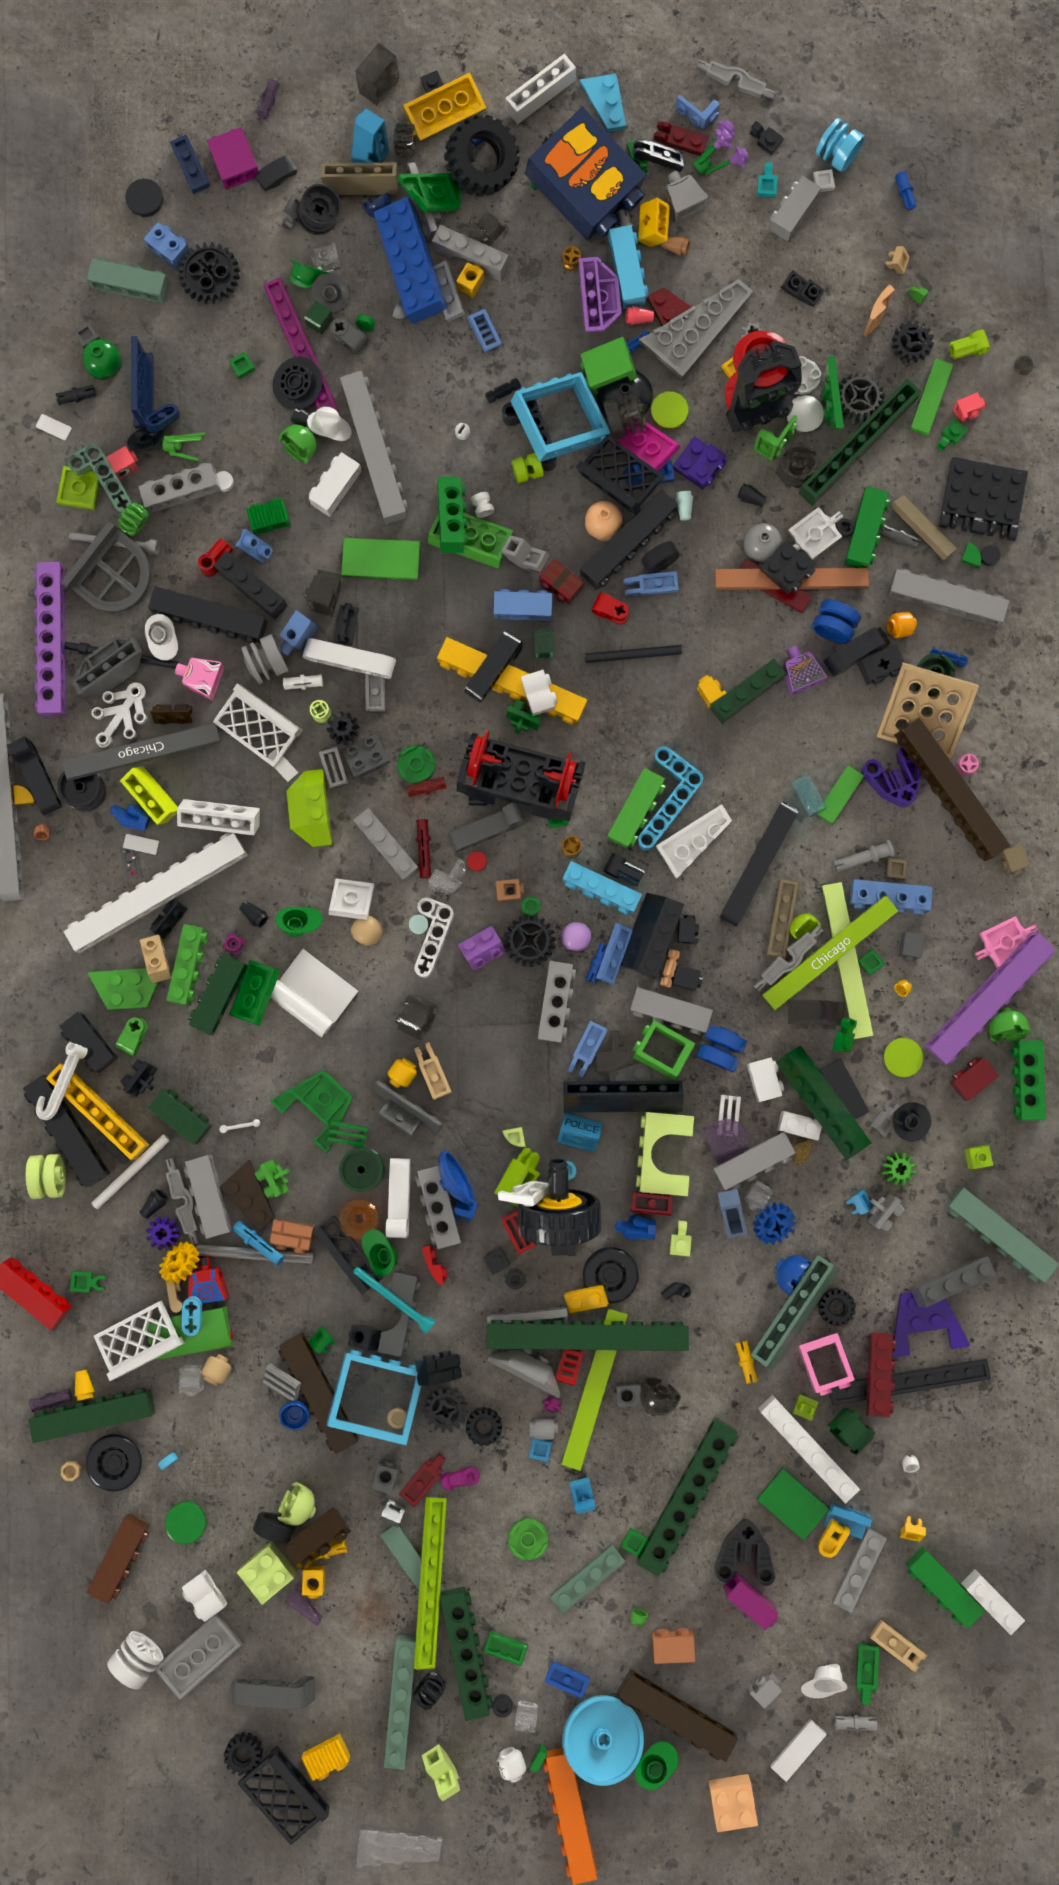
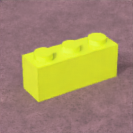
M144 766L132 768L120 780L157 825L168 823L177 814V805Z

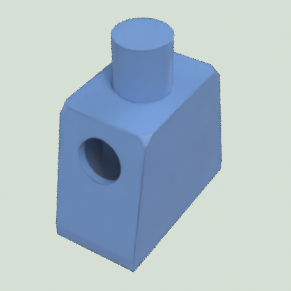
M296 610L280 633V637L285 641L279 650L287 656L293 648L301 651L306 645L307 638H312L320 626Z

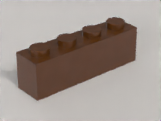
M131 1514L124 1517L86 1592L87 1594L107 1604L112 1599L116 1600L122 1589L119 1587L121 1581H125L131 1571L128 1568L131 1561L135 1562L140 1553V1550H138L140 1543L144 1544L150 1533L147 1531L150 1524Z

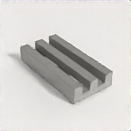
M338 747L320 751L319 755L330 790L335 787H341L344 784H349ZM332 752H335L343 777L342 781L339 779ZM328 754L332 771L336 780L335 783H332L331 776L324 755Z
M271 1363L267 1365L266 1370L268 1371L265 1372L264 1376L266 1378H264L263 1383L291 1401H296L299 1396L301 1382Z

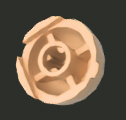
M598 501L587 510L585 528L588 534L597 538V540L608 541L622 528V513L614 503Z

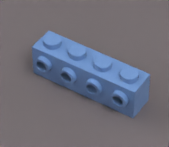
M854 879L850 884L849 905H854V909H866V907H871L886 895L898 909L897 913H905L906 910L913 911L914 915H925V912L927 913L931 910L933 887Z

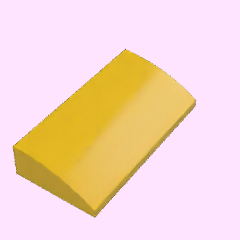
M470 72L403 105V112L420 142L470 116L486 110V105Z

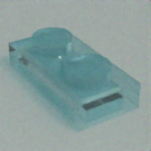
M809 774L791 782V786L809 818L827 809Z

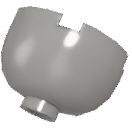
M756 524L748 530L744 537V552L750 560L764 564L782 545V538L777 528L771 524Z

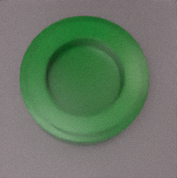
M361 314L358 315L355 324L359 329L371 332L374 329L375 321L372 317Z
M530 896L522 901L521 909L525 915L529 914L532 917L540 912L541 904L537 898Z

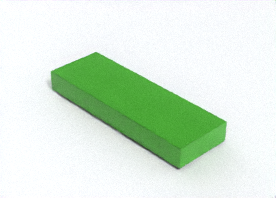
M848 765L816 812V815L833 824L864 775Z

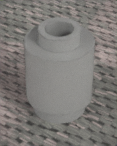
M535 1419V1421H530V1438L548 1440L554 1439V1435H558V1423H554V1419Z

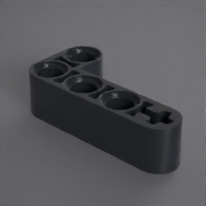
M534 399L525 402L527 406L533 407L529 411L534 422L539 424L537 428L543 440L546 441L545 445L551 444L552 441L537 401ZM506 403L502 408L503 422L508 426L520 424L521 422L512 403ZM508 412L515 413V415L512 417H509L506 414ZM556 457L549 459L551 460L549 462L548 460L541 462L544 471H552L556 467Z
M507 630L504 631L467 684L464 692L481 703L510 661L518 657L523 648V641Z
M24 736L7 744V749L11 757L18 762L41 813L45 816L62 808L61 801L33 742Z

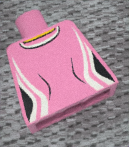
M191 658L188 666L178 663L175 674L183 677L182 684L186 688L213 701L225 667L218 661Z

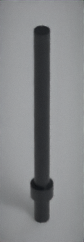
M65 642L64 649L78 651L79 654L84 655L91 654L99 648L83 642L80 644ZM144 655L141 656L140 663L176 669L179 663L177 661L160 660Z

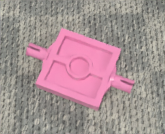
M1015 916L979 933L985 949L975 953V956L983 953V955L976 957L979 961L989 956L996 968H998L1031 932L1039 931L1038 928L1034 929L1037 926L1034 924L1024 929Z

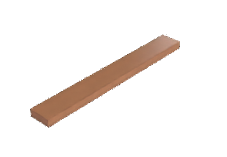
M814 568L816 571L809 579L805 577L801 581L803 584L799 589H868V568ZM715 569L714 571L715 590L780 589L760 569Z

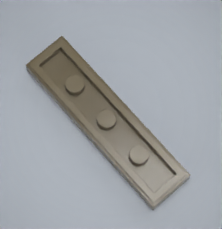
M904 495L892 503L890 507L943 560L954 553L957 548Z
M779 879L766 951L767 956H781L783 959H786L790 938V924L793 921L799 882Z

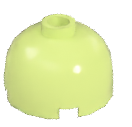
M295 1482L291 1485L295 1488L291 1493L287 1490L278 1510L281 1513V1517H278V1520L291 1526L305 1523L308 1518L311 1519L316 1511L312 1491L306 1486Z

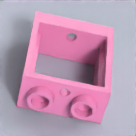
M838 1333L798 1346L814 1393L819 1392L822 1396L831 1393V1388L839 1386V1389L851 1386L850 1382L855 1379ZM835 1343L847 1377L819 1386L807 1352Z

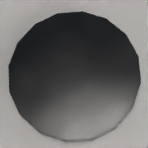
M144 178L131 183L125 195L129 209L132 213L141 217L153 216L159 212L164 200L159 185L151 179Z

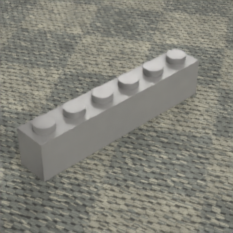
M897 569L895 571L887 595L891 598L999 627L1004 622L1009 600L1004 599L1001 595L992 596L985 594L986 592L983 590L967 589L962 584L953 585L944 579H931L926 574H913L908 569Z

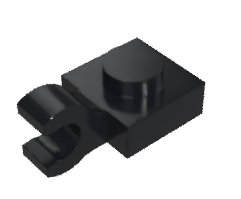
M757 121L751 126L750 134L759 139L757 145L770 155H773L783 142L784 137L770 127L765 131L763 126Z

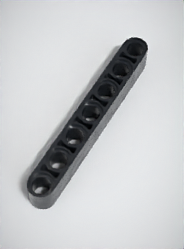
M784 801L780 803L719 918L736 927L738 926L794 822L799 809Z

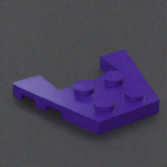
M912 1292L900 1294L896 1328L893 1339H896V1350L892 1351V1358L910 1355L907 1334L945 1328L948 1331L951 1349L970 1347L947 1299H943L928 1307H918Z

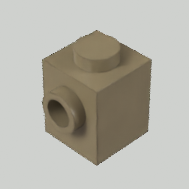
M1022 844L1005 849L999 853L1001 869L1006 871L1007 875L1011 873L1014 876L1026 872L1024 868L1030 866Z

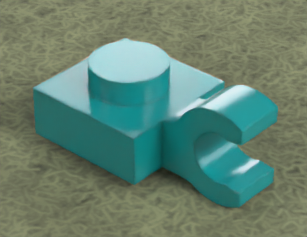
M765 162L764 174L758 176L757 197L776 198L778 176H772V162Z

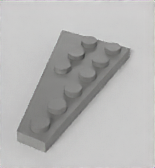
M738 279L715 295L706 298L700 304L676 316L667 324L658 327L647 336H643L638 342L682 379L751 296L753 291Z

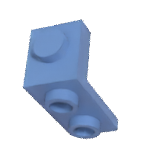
M681 95L676 99L677 111L681 115L688 117L693 125L700 127L702 130H705L710 123H714L719 117L720 104L715 99L703 112H700Z

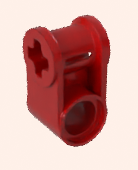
M602 592L599 593L591 609L595 615L619 625L626 623L629 617L627 604Z

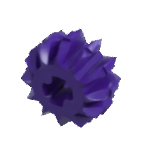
M166 1216L163 1221L161 1217H157L156 1223L150 1222L149 1224L153 1229H146L147 1233H151V1236L146 1238L147 1241L153 1239L150 1246L155 1247L158 1244L157 1248L159 1251L163 1247L169 1250L170 1244L175 1246L177 1242L174 1238H180V1234L175 1233V1231L180 1230V1227H173L176 1221L172 1220L169 1222V1217ZM165 1229L164 1232H167V1236L162 1238L160 1231Z

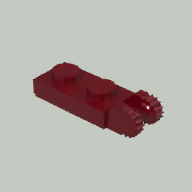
M664 121L658 122V130L665 133H654V140L666 144L668 147L698 156L703 154L708 135L674 125L671 126Z

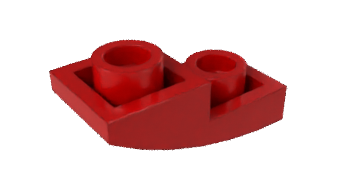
M431 1244L423 1245L422 1251L428 1269L439 1285H443L445 1279H448L447 1269L442 1267V1263L434 1264V1260H437L435 1248L432 1249Z

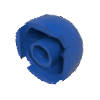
M801 1255L788 1256L785 1260L780 1259L775 1267L778 1270L776 1281L779 1287L791 1296L813 1262Z

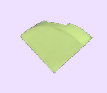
M522 1127L503 1131L504 1137L508 1142L518 1147H526Z

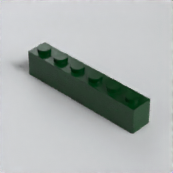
M801 1045L786 1053L776 1062L846 1160H849L872 1144Z
M137 1388L132 1390V1394L127 1395L124 1392L113 1394V1398L106 1400L105 1396L98 1397L88 1404L85 1401L74 1403V1407L66 1408V1405L54 1408V1411L49 1413L46 1410L37 1411L33 1417L28 1419L32 1442L37 1443L150 1417L155 1414L151 1389Z

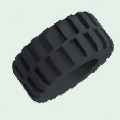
M476 114L474 118L472 116L466 118L451 133L445 146L447 151L444 153V160L448 161L446 169L447 172L451 171L452 173L450 176L453 182L456 180L459 183L457 186L459 189L465 188L467 189V194L472 195L476 193L478 197H483L485 194L487 196L493 195L506 186L516 174V166L520 161V157L517 156L520 152L519 146H515V141L517 140L515 134L511 135L509 132L511 128L508 125L504 127L502 125L503 121L499 118L493 120L492 115L487 114L483 117L482 114ZM472 139L484 140L494 149L497 165L493 172H481L470 163L467 155V145Z

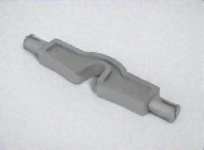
M700 59L698 60L696 68L706 71L707 77L725 86L730 85L732 80L737 78L739 79L737 85L739 92L761 99L762 95L772 100L775 97L776 91L766 88V83L750 77L742 68L727 67L715 61H711L708 64Z
M817 925L810 933L805 932L799 939L789 945L787 951L792 956V960L787 962L781 956L776 957L771 965L761 974L763 978L754 987L760 992L767 984L772 985L785 972L794 970L802 961L803 955L817 942L815 938L824 930Z
M174 1158L167 1159L165 1161L169 1172L166 1173L171 1198L173 1200L185 1199V1204L176 1208V1214L183 1232L188 1234L191 1244H198L196 1231L199 1228L193 1212L195 1205L194 1197L191 1196L190 1190L185 1186L181 1170H176Z

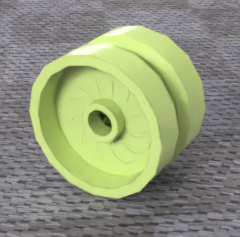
M61 1154L47 1155L46 1159L43 1155H34L28 1158L26 1186L31 1199H41L46 1194L49 1198L63 1196L66 1186V1170Z

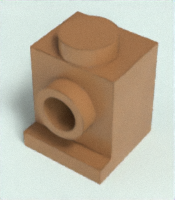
M519 879L495 881L498 903L521 900V895H524L523 883L519 884ZM509 888L514 889L512 895L507 894Z

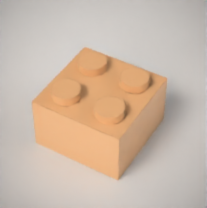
M748 1774L708 1780L717 1833L758 1826L752 1786Z

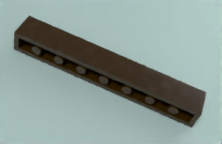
M920 717L911 721L894 734L897 743L904 748L909 760L919 769L922 778L926 779L932 792L939 797L944 809L949 811L954 823L961 828L966 840L973 845L977 855L983 861L993 859L1010 845Z

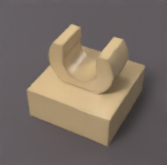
M897 246L895 252H889L888 254L892 261H886L885 264L889 269L894 268L897 274H904L910 257L904 246Z

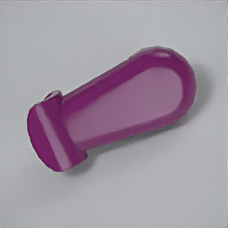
M467 1467L451 1474L442 1473L440 1483L445 1490H452L453 1487L473 1486L478 1483L480 1473L475 1467Z

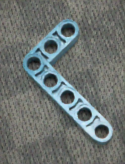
M666 746L659 747L656 750L654 762L658 767L680 782V784L639 835L637 844L643 851H649L656 845L703 782V775L699 770ZM665 753L668 759L661 761L658 758V754ZM679 764L683 767L684 771L680 773L675 772L673 766ZM689 777H697L699 783L691 784L689 782ZM684 791L687 794V798L684 800L679 799L677 793ZM672 806L675 809V814H667L665 808ZM660 821L664 828L656 830L653 823ZM645 836L650 837L652 843L644 845L641 839Z

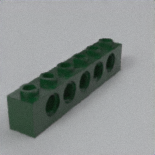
M465 1586L442 1591L440 1600L465 1721L487 1717L490 1715V1708H493L491 1695H487L486 1687H489L487 1674L483 1675L482 1667L484 1666L483 1654H479L477 1646H480V1639L478 1633H474L473 1626L476 1625L474 1612L470 1613L469 1605H472L470 1592H466ZM455 1608H461L463 1609L464 1613L462 1615H456L453 1612V1610ZM460 1628H465L468 1634L461 1636L457 1631ZM470 1649L473 1654L471 1656H464L462 1650ZM472 1669L477 1674L474 1677H469L466 1671ZM473 1690H477L481 1693V1695L479 1697H473L470 1693Z

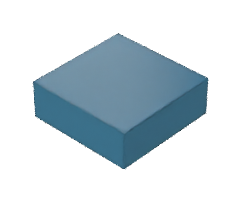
M532 1438L528 1458L548 1462L552 1441L535 1440V1438Z

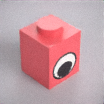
M126 446L106 457L119 480L139 469L136 464L139 461L134 451L129 452Z

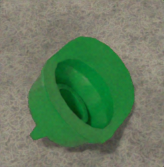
M290 259L293 263L290 281L302 288H312L313 282L317 277L329 273L318 268L302 265Z
M287 907L280 910L276 916L278 928L290 937H300L305 933L313 932L321 926L323 921L321 912L310 907Z
M375 1229L368 1230L362 1238L363 1251L372 1271L379 1276H387L396 1266L399 1256L398 1250L392 1243H389L381 1231Z
M664 1741L656 1742L640 1758L635 1768V1778L641 1787L647 1790H656L675 1772L679 1759L673 1745Z

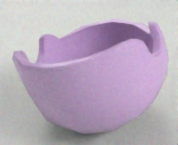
M572 922L563 927L560 939L567 950L582 951L589 946L592 934L590 928L584 923Z

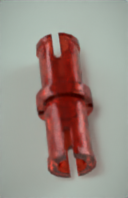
M444 776L430 781L426 779L422 783L407 785L409 798L425 793L429 795L430 792L447 789L446 783H444Z

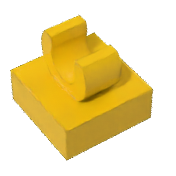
M908 1516L905 1520V1525L900 1530V1538L920 1542L926 1536V1528L921 1527L922 1520L919 1518L916 1521V1525H912L911 1517Z

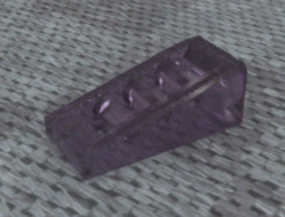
M296 1584L287 1596L285 1603L316 1626L319 1625L323 1616L306 1595H302V1589Z

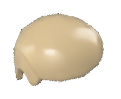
M368 916V920L356 919L352 924L351 934L353 938L365 946L376 944L382 937L383 929L381 923L372 916Z

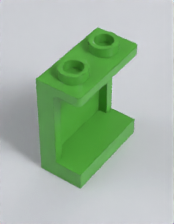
M624 337L581 353L582 362H580L583 373L587 375L585 381L594 395L598 394L597 388L628 376L630 381L637 379L629 347Z

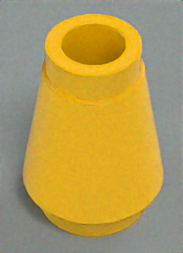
M87 1370L75 1372L74 1397L77 1396V1401L94 1398L93 1393L95 1391Z

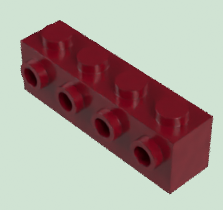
M869 1333L866 1416L890 1418V1414H893L894 1402L890 1401L891 1393H894L895 1386L894 1380H891V1374L895 1371V1360H892V1351L896 1350V1339H893V1334Z

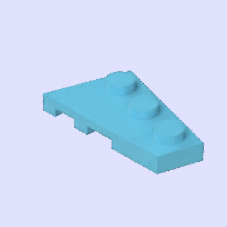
M610 74L581 79L580 86L585 90L588 100L593 104L607 133L626 130L617 75Z

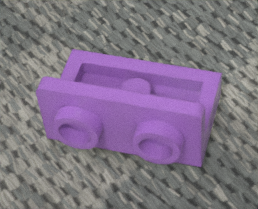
M492 926L458 944L473 971L506 953L500 938Z

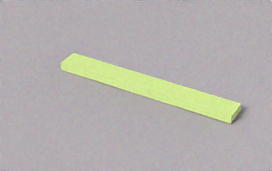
M842 882L821 886L832 938L850 924ZM854 946L837 960L848 1018L857 1021V1025L852 1033L855 1034L854 1039L873 1036Z

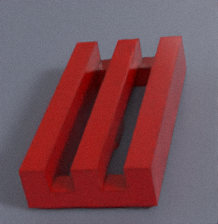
M517 1210L501 1218V1221L519 1255L535 1247L536 1244L530 1242L531 1244L527 1245L525 1239L520 1235L518 1225L514 1219V1216L517 1215L518 1217ZM509 1219L524 1246L522 1249H520L507 1223Z

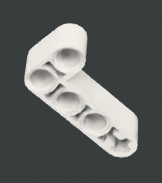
M422 898L418 902V910L424 917L432 919L414 969L419 977L428 978L435 969L453 922L454 912L449 905L430 898ZM423 904H432L431 911L423 912ZM442 910H449V918H440ZM442 928L443 935L441 937H434V929ZM429 946L436 947V953L432 956L426 954V949ZM425 957L428 960H433L432 963H430L429 961L427 963L426 967L429 969V971H424V973L421 974L422 971L419 969V967H423L426 962L425 959L422 958Z
M390 1158L386 1238H407L409 1234L411 1159Z

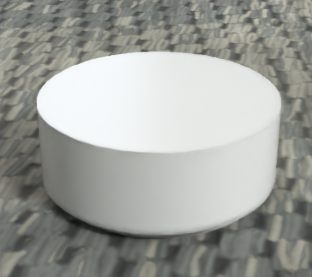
M226 471L218 472L217 477L222 492L231 490L234 485L231 474Z

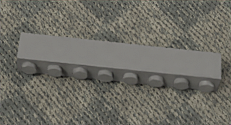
M362 371L342 376L340 379L385 525L406 519V511H409L406 499L402 500L400 495L403 493L401 483L396 482L395 476L398 475L395 464L391 465L389 460L392 458L390 447H385L384 441L387 440L384 429L380 430L378 425L382 422L379 412H374L373 406H376L373 394L369 395L368 389L371 388L368 377H364Z

